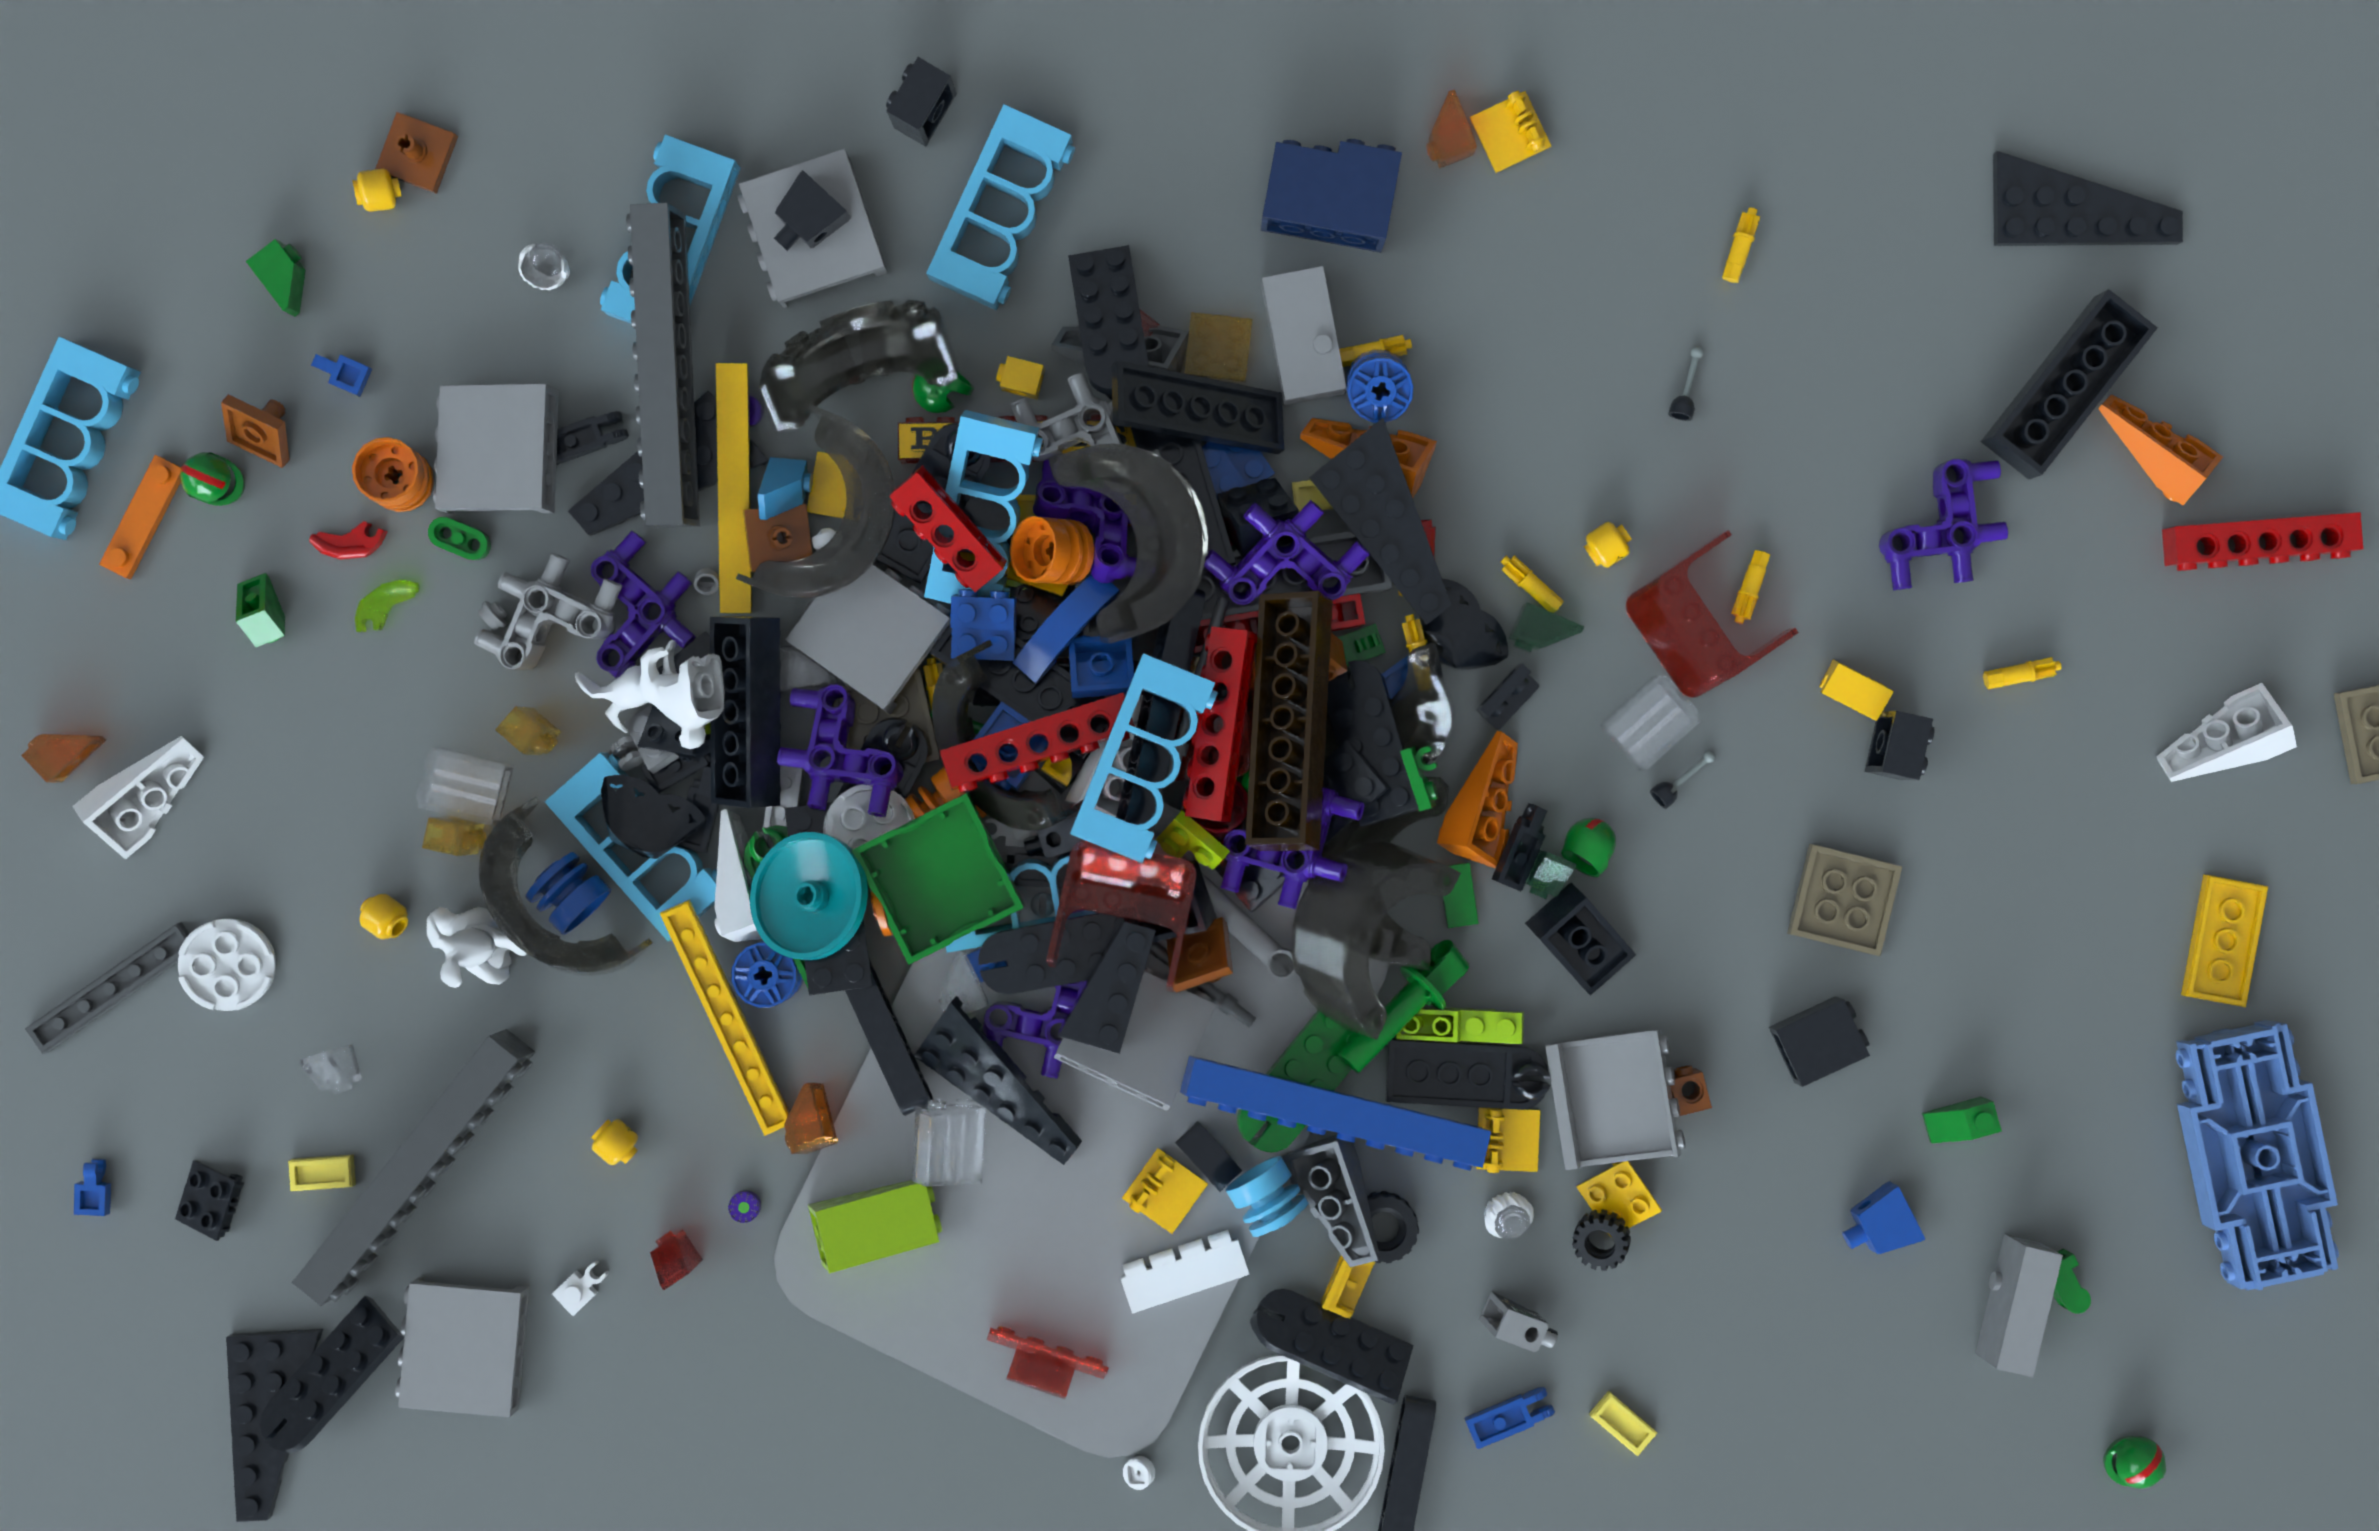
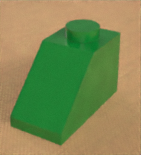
M274 239L246 260V263L284 312L296 317L300 313L306 270L299 262L302 259L301 255L290 243L285 245Z
M267 573L237 584L236 623L255 647L276 642L285 636V615Z
M1981 1096L1922 1113L1930 1143L1974 1140L2002 1132L1994 1101Z

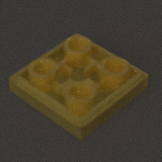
M1191 312L1185 374L1246 382L1252 319Z

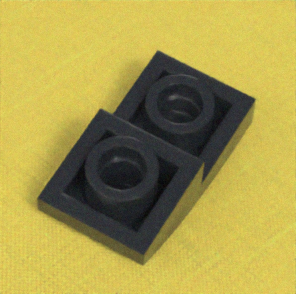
M1198 1121L1175 1142L1219 1192L1242 1172V1169Z

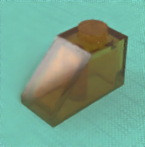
M1455 89L1448 92L1428 139L1429 143L1426 144L1432 162L1437 161L1439 169L1473 156L1477 149V144Z
M40 734L28 743L29 748L21 756L46 783L63 782L106 739L103 736Z
M804 1084L784 1123L786 1130L785 1142L791 1154H808L838 1143L824 1084Z

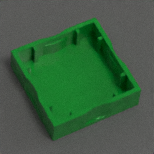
M969 792L851 850L865 871L867 883L871 891L879 899L885 910L888 925L908 965L950 945L954 940L977 929L984 928L1025 906Z

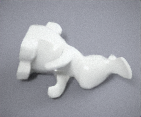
M670 640L665 649L659 647L647 650L640 658L641 666L634 665L628 668L620 677L604 687L598 686L581 672L575 673L576 682L586 694L592 698H605L612 701L605 714L613 725L622 732L628 733L627 729L620 723L618 718L619 712L639 707L649 702L681 727L682 731L679 740L681 746L688 749L697 748L704 743L706 735L705 725L718 718L724 709L725 689L723 686L720 656L714 653L708 654L701 659L698 656H692L679 666L678 674L674 663V650L677 647L675 640ZM664 657L662 674H659L656 663L659 658Z
M478 906L461 914H454L447 908L438 907L427 918V937L432 947L440 948L445 952L446 961L442 965L440 975L441 980L450 987L456 988L462 984L459 966L466 967L468 971L487 983L500 985L510 977L509 965L512 963L509 952L512 951L517 955L525 956L530 949L525 943L528 934L526 927L501 912Z

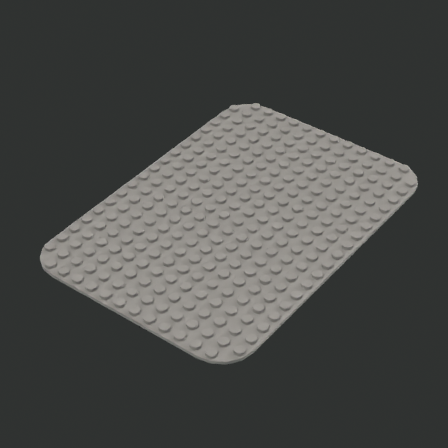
M1033 770L1018 791L1012 787L1008 792L1001 787L997 789L987 810L988 815L983 818V821L985 823L987 819H997L1001 823L1007 824L1008 815L1039 817V827L1076 816L1080 808L1065 801L1073 783L1061 795ZM1164 802L1162 816L1154 827L1160 834L1180 813V810ZM985 823L991 835L997 832V826L994 823ZM1054 833V841L1057 844L1061 843L1060 835ZM999 836L993 839L1003 861H1007V855H1015V853L1027 854L1025 847L1005 846L1006 836ZM1090 844L1072 851H1081L1089 855V848L1095 847V845ZM1189 850L1183 855L1189 861L1196 860L1194 854ZM1148 858L1143 863L1123 859L1131 907H1136L1138 922L1142 923L1130 885L1141 873L1161 868ZM1077 862L1075 889L1058 888L1062 912L1073 906L1081 907L1086 911L1099 909L1092 872L1085 864ZM1198 862L1201 872L1282 948H1287L1295 954L1297 969L1289 979L1277 980L1268 973L1267 967L1228 931L1233 974L1224 976L1219 981L1211 984L1227 995L1229 993L1238 1000L1237 1004L1255 1016L1256 1020L1250 1027H1247L1230 1013L1226 1015L1218 1009L1219 1005L1211 999L1210 1002L1216 1004V1007L1196 1049L1195 1057L1266 1074L1327 998L1335 1001L1363 1026L1386 979L1391 960L1388 931L1375 910L1356 896L1315 877L1307 880V883L1303 882L1297 909L1278 905L1282 891L1281 887L1255 912H1250L1234 892L1220 888L1223 878L1215 869L1212 870ZM1016 886L1025 903L1024 908L1018 910L1020 922L1055 916V910L1047 917L1036 916L1031 910L1032 898L1040 892L1051 894V888ZM1040 897V913H1045L1046 897ZM1011 915L984 928L1012 924ZM1166 940L1157 941L1158 944L1167 950ZM946 947L912 963L891 1007L913 1054H915L955 996L963 1002L961 1008L970 1019L975 1016L982 1024L980 1030L983 1032L984 1015L993 1003L1013 1002L1022 1004L1023 1008L1044 1013L1053 1005L1056 988L1053 986L1015 994L998 993L989 988L985 982H980L967 957L968 954L981 947L948 953ZM1149 952L1146 967L1155 972L1154 976L1163 980L1170 978L1169 967ZM1277 953L1292 968L1294 967V964L1290 956L1283 953ZM1271 958L1270 965L1273 972L1278 975L1288 974L1277 961ZM1196 987L1186 989V991L1194 993V991L1201 992ZM995 1009L991 1013L994 1023L1002 1025L1007 1022L1008 1016L1004 1010ZM1056 1023L1051 1028L1052 1034L1057 1038H1062L1058 1036V1030L1062 1023ZM1012 1037L1004 1038L1002 1049L1026 1075L1027 1078L1024 1081L1033 1091L1039 1090L1045 1097L1043 1103L1052 1113H1059L1082 1140L1077 1150L1063 1165L917 1058L916 1061L932 1093L934 1103L904 1116L895 1101L871 1048L779 1235L774 1254L777 1282L788 1301L807 1316L1085 1452L1107 1458L1133 1455L1154 1443L1168 1425L1239 1278L1132 1314L1120 1277L1125 1276L1122 1265L1143 1258L1146 1267L1150 1268L1152 1267L1149 1259L1150 1255L1171 1248L1174 1250L1176 1259L1180 1258L1178 1246L1201 1238L1205 1249L1210 1248L1208 1236L1225 1230H1229L1232 1240L1238 1238L1247 1263L1260 1237L1252 1236L1249 1231L1252 1223H1245L1242 1218L1251 1208V1205L1236 1209L1226 1192L1228 1185L1219 1192L1175 1142L1198 1121L1242 1169V1172L1230 1182L1232 1183L1236 1178L1256 1165L1275 1156L1282 1157L1289 1152L1304 1147L1311 1133L1307 1131L1308 1125L1304 1127L1296 1139L1284 1150L1272 1153L1264 1152L1255 1148L1242 1137L1237 1125L1238 1108L1236 1114L1217 1109L1218 1104L1207 1101L1206 1106L1187 1102L1188 1096L1180 1093V1085L1171 1107L1166 1111L1063 1062L1058 1079L1041 1075L1046 1047L1043 1044ZM1267 1121L1254 1137H1259L1268 1125ZM1157 1148H1160L1208 1183L1173 1234L1142 1212L1137 1213L1129 1207L1130 1204L1122 1199ZM917 1178L923 1179L926 1185L931 1184L935 1197V1202L931 1203L933 1215L938 1214L942 1227V1232L938 1233L940 1242L830 1274L822 1266L808 1204Z

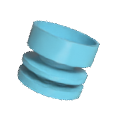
M1275 1156L1256 1165L1236 1178L1226 1188V1192L1236 1209L1251 1205V1208L1242 1218L1245 1223H1252L1249 1231L1253 1237L1267 1234L1285 1226L1309 1204L1305 1195H1297L1300 1192L1298 1184L1282 1186L1292 1174L1281 1156Z

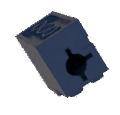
M1347 139L1346 142L1340 141L1337 153L1332 152L1331 148L1321 145H1315L1313 148L1302 147L1300 142L1294 140H1283L1282 143L1276 142L1260 231L1381 253L1387 238L1402 152L1395 151V147L1385 144L1377 145V147L1366 146L1364 141L1358 139Z

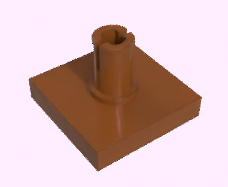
M396 112L375 169H386L393 178H398V180L437 194L458 136L450 131Z
M228 394L221 402L227 442L283 468L290 460L285 421L280 419L286 413L285 407L280 402L270 399L265 407L260 410Z
M806 504L799 505L767 520L759 519V508L743 510L751 572L814 565Z
M1223 917L1215 919L1205 931L1166 939L1170 984L1176 993L1206 982L1214 983L1224 976L1233 974L1228 924Z

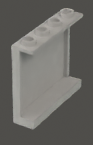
M845 149L739 184L742 194L737 195L743 213L748 212L751 223L747 224V228L753 243L758 241L761 253L757 254V258L762 271H768L771 282L767 283L772 301L777 300L783 308L788 307L786 303L788 301L872 273L876 277L888 273L853 166ZM803 170L847 210L851 219L814 248H810L799 238L786 251L774 239L776 234L785 226L777 217L775 211L799 173Z
M547 384L440 386V393L436 400L439 420L435 430V438L438 443L437 457L434 461L436 487L433 491L435 509L448 514H454V511L536 510L541 513H555L559 390Z
M850 550L785 640L891 715L897 706L894 702L895 698L948 625H950L951 619L949 616L951 612L937 602L934 606L924 600V593L915 586L911 585L908 589L900 584L902 578L889 568L885 572L877 568L875 565L878 561L866 552L862 551L859 555Z
M1147 967L1142 976L1120 1054L1063 1038L1054 1058L1167 1111L1171 1107L1183 1081L1189 1055L1194 1056L1216 1004L1210 1002L1211 998L1208 995L1199 991L1191 993L1183 990L1176 993L1171 987L1170 978L1163 980L1154 976L1155 972Z
M1661 1029L1553 1043L1545 1046L1565 1170L1578 1169L1582 1166L1658 1157H1679L1682 1154L1681 1149L1685 1148V1137L1683 1130L1677 1129L1676 1117H1680V1107L1678 1099L1672 1098L1671 1086L1675 1085V1077L1672 1066L1667 1067L1665 1054H1670L1667 1035L1662 1036Z
M418 1277L410 1282L404 1292V1304H407V1314L401 1324V1333L405 1335L404 1347L400 1349L398 1356V1365L402 1366L401 1378L398 1379L395 1388V1395L399 1397L398 1407L511 1417L519 1409L530 1286L517 1285L511 1290L424 1282V1277Z

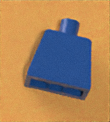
M1890 1181L1850 1210L1857 1225L1842 1232L1846 1243L1851 1249L1866 1242L1869 1249L1876 1254L1886 1253L1925 1240L1899 1186Z

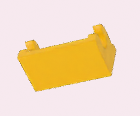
M1834 659L1819 685L1822 688L1820 691L1822 694L1875 721L1880 717L1894 692L1889 687Z
M1340 1255L1321 1298L1322 1308L1350 1319L1376 1262L1350 1267L1343 1256Z

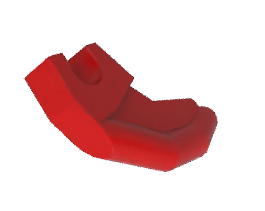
M363 521L352 529L351 532L342 536L318 532L310 536L309 542L321 554L339 560L363 558L371 555L382 545L387 531L378 528L375 536L370 537L369 529L372 524Z

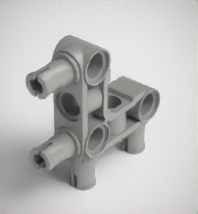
M1083 372L1067 379L1077 402L1073 409L1038 423L1027 398L1017 400L1010 405L1017 423L1039 428L1038 438H1043L1044 445L1039 457L1033 456L1034 461L1040 462L1055 458L1063 454V450L1081 442L1087 443L1091 446L1097 460L1094 464L1105 484L1117 493L1128 491L1140 481V477L1165 466L1158 449L1134 460L1128 458L1113 424L1112 401L1108 403L1107 401H1101L1098 397H1094ZM1100 413L1101 421L1099 424L1093 427L1088 426L1087 418L1089 415ZM1119 469L1125 470L1126 476L1124 481L1119 484H1113L1111 482L1113 472Z
M551 553L542 577L535 581L527 582L507 572L502 574L498 581V588L520 598L519 604L504 638L486 629H481L475 637L474 644L495 654L499 662L507 669L531 670L538 664L546 645L544 642L551 625L556 622L567 627L568 632L587 639L603 640L611 633L613 634L615 630V616L612 609L622 589V585L615 581L604 579L595 602L589 603L561 589L560 583L570 560ZM544 593L546 600L544 605L542 606L540 599L542 594ZM595 618L598 621V629L596 630V632H594L592 626ZM519 650L522 653V658L520 662H518L517 660V653Z

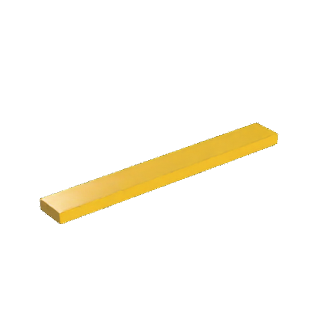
M716 363L720 613H752V572L750 571L743 510L751 509L748 364Z
M690 899L661 911L659 914L764 1136L792 1124L794 1120Z

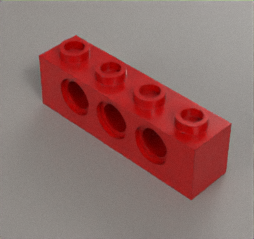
M923 465L892 491L889 497L892 499L891 504L896 512L901 516L906 515L914 524L913 529L922 540L927 539L933 545L935 555L942 563H949L956 571L955 576L965 588L970 587L975 593L1003 570L1007 560ZM917 502H928L932 507V512L924 513L920 511ZM947 525L951 527L954 536H943L939 531V526ZM960 550H971L975 555V560L967 561L963 559L960 555Z

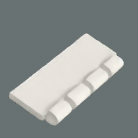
M1225 1230L1208 1236L1210 1248L1205 1249L1201 1238L1178 1246L1180 1258L1176 1259L1174 1250L1171 1248L1150 1255L1149 1259L1152 1266L1150 1268L1146 1267L1143 1258L1123 1264L1125 1276L1120 1277L1132 1314L1250 1275L1238 1238L1232 1240L1229 1230Z

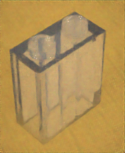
M1661 675L1653 676L1599 724L1639 771H1646L1701 722L1696 716L1699 713L1697 708L1688 699L1683 701L1676 693L1678 690L1677 686L1667 676L1663 678Z
M432 747V752L427 754L424 762V769L427 770L425 780L419 785L417 790L418 808L489 826L499 825L514 765L446 748Z
M956 1099V1104L946 1105V1101L929 1100L925 1106H916L912 1181L925 1187L982 1183L986 1108L974 1105V1100Z

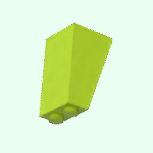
M917 1178L808 1204L822 1266L830 1274L940 1242L938 1233L942 1232V1227L938 1214L933 1215L931 1203L935 1202V1197L931 1184L926 1185L923 1179Z

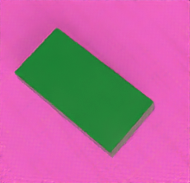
M1470 863L1438 867L1447 928L1479 924Z

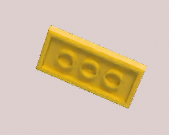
M2203 875L2181 995L2246 1007L2268 886Z

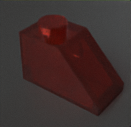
M683 1229L675 1235L671 1230L655 1241L658 1246L650 1252L660 1286L663 1290L688 1275L703 1260Z

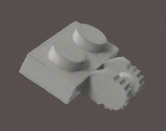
M648 706L624 722L631 736L620 738L610 748L614 755L620 756L637 747L638 751L630 752L618 761V765L623 771L634 769V767L644 762L648 770L655 774L679 758L678 753L638 747L652 709L651 706Z

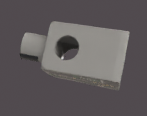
M1494 1292L1490 1293L1479 1318L1481 1323L1495 1338L1532 1352H1537L1541 1344L1552 1348L1557 1340L1558 1332L1549 1328V1324L1537 1312Z

